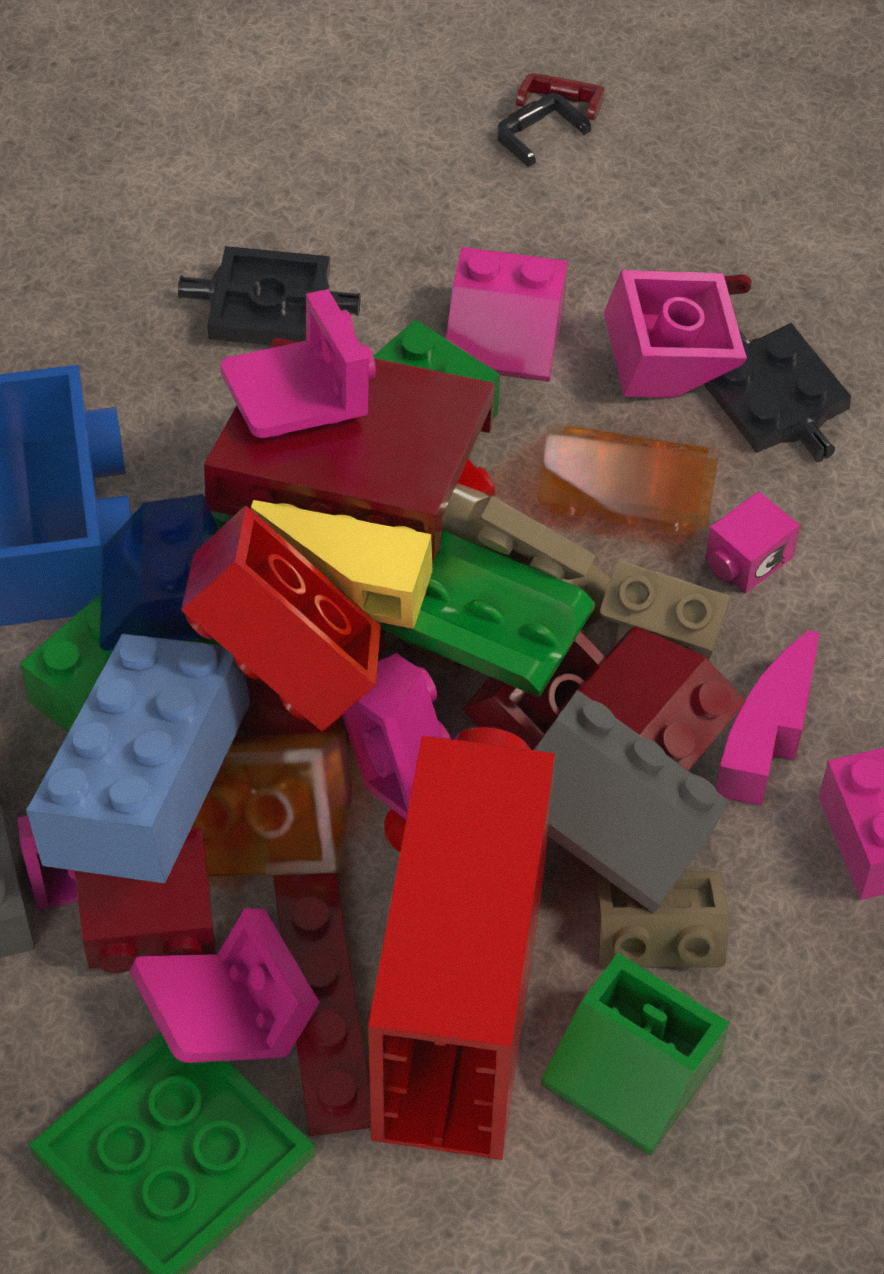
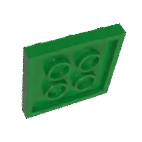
M161 1032L29 1144L32 1156L146 1274H187L316 1156L315 1145L228 1061L182 1062L174 1057Z

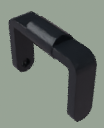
M551 93L537 101H532L502 120L498 124L497 139L527 167H530L536 163L535 155L514 133L521 132L553 111H557L583 135L591 132V124L564 97L557 93Z

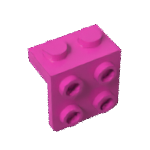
M328 289L306 294V341L227 357L220 363L221 376L250 432L256 437L280 436L288 432L338 423L343 420L368 415L369 380H374L376 376L374 357L370 347L367 344L361 345L357 339L349 312L347 310H340Z
M243 909L217 955L140 956L135 959L130 968V974L175 1058L185 1063L287 1057L320 1004L265 909Z

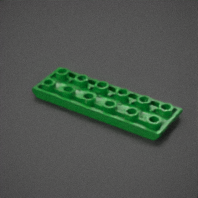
M442 530L441 546L435 560H432V574L414 629L378 623L381 625V629L539 698L593 612L595 602L584 590Z

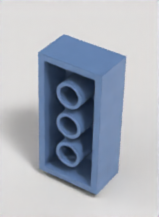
M127 634L121 635L26 810L42 866L159 883L166 882L251 704L245 673L237 666L233 655L222 645Z

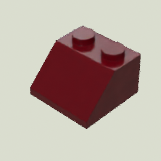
M634 626L626 632L577 688L578 691L589 699L605 705L615 718L641 737L657 743L667 756L688 771L746 702L706 657L638 626ZM575 692L570 696V698H569V699L563 704V706L560 708L561 711L564 709V707L567 705V703H568V702L570 701V699L573 697V695L575 694Z
M580 631L539 698L489 677L462 710L478 727L508 731L520 737L530 750H534L561 713L560 708L605 656Z
M202 828L190 830L165 883L75 871L82 941L89 969L101 968L110 973H123L130 971L135 959L140 956L216 955L211 889Z

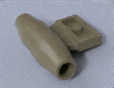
M457 483L442 516L443 531L581 588L595 602L594 610L589 616L588 621L596 622L601 618L599 612L611 577L593 563L595 554L499 499Z

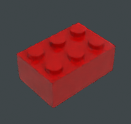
M245 505L194 553L181 611L185 613L189 624L198 634L207 639L214 638L233 655L237 666L247 676L256 680L260 678L278 693L281 702L292 715L299 719L307 718L323 732L376 686L381 625L249 507Z

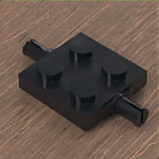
M225 246L221 266L211 279L184 277L183 275L179 277L178 298L209 300L211 310L207 323L208 339L270 345L274 337L295 342L306 341V294L329 290L330 256ZM330 291L341 311L347 310L349 314L359 316L361 293Z
M792 323L753 340H748L739 329L747 357L744 364L703 385L756 453L779 443L800 440L816 462L823 461V456L826 459L834 453L835 446L822 433L820 427L827 420L850 409L851 395Z

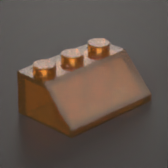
M556 423L547 433L537 501L550 503L549 511L557 514L583 516L584 508L605 511V520L613 523L638 525L639 518L643 517L662 520L661 529L666 531L695 534L696 526H708L720 448Z
M345 731L234 737L191 828L203 829L209 877L336 873L340 870L353 792Z

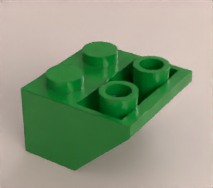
M617 953L581 1000L541 1078V1085L652 1156L721 1058L730 1022L620 953Z

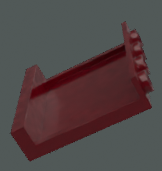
M274 337L269 348L298 342ZM374 358L376 376L374 380H369L368 415L266 438L252 435L236 405L204 463L206 510L235 516L245 505L251 509L253 500L272 504H290L299 509L334 516L347 515L360 521L391 527L404 526L416 532L431 534L432 560H435L441 546L442 516L480 431L491 432L495 383Z

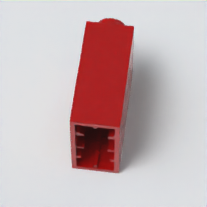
M478 727L462 731L454 740L423 735L421 737L368 1024L371 1141L503 1160L543 889L555 753L530 750L520 737L508 731Z

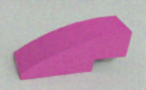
M808 630L787 647L761 675L745 699L746 702L741 707L729 732L715 787L716 791L726 799L762 806L772 756L795 760L804 724L820 632Z

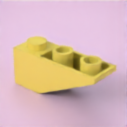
M253 500L251 510L375 621L414 629L432 574L431 534L416 532L404 526L391 527L360 521L347 515L334 516L303 510L285 503L272 504Z

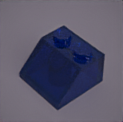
M203 494L144 502L103 546L99 643L102 651L114 650L122 634L170 640L202 637L191 627L185 613L181 609L194 553L219 530Z

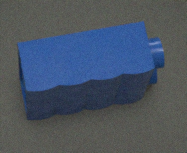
M79 365L0 374V626L36 622L41 619L52 620L74 617L109 586L106 568L128 566L137 562L128 495L98 499L95 478L126 474L117 407L86 410Z

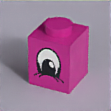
M758 491L710 526L705 559L717 578L724 582L731 581L746 594L794 557L800 525Z

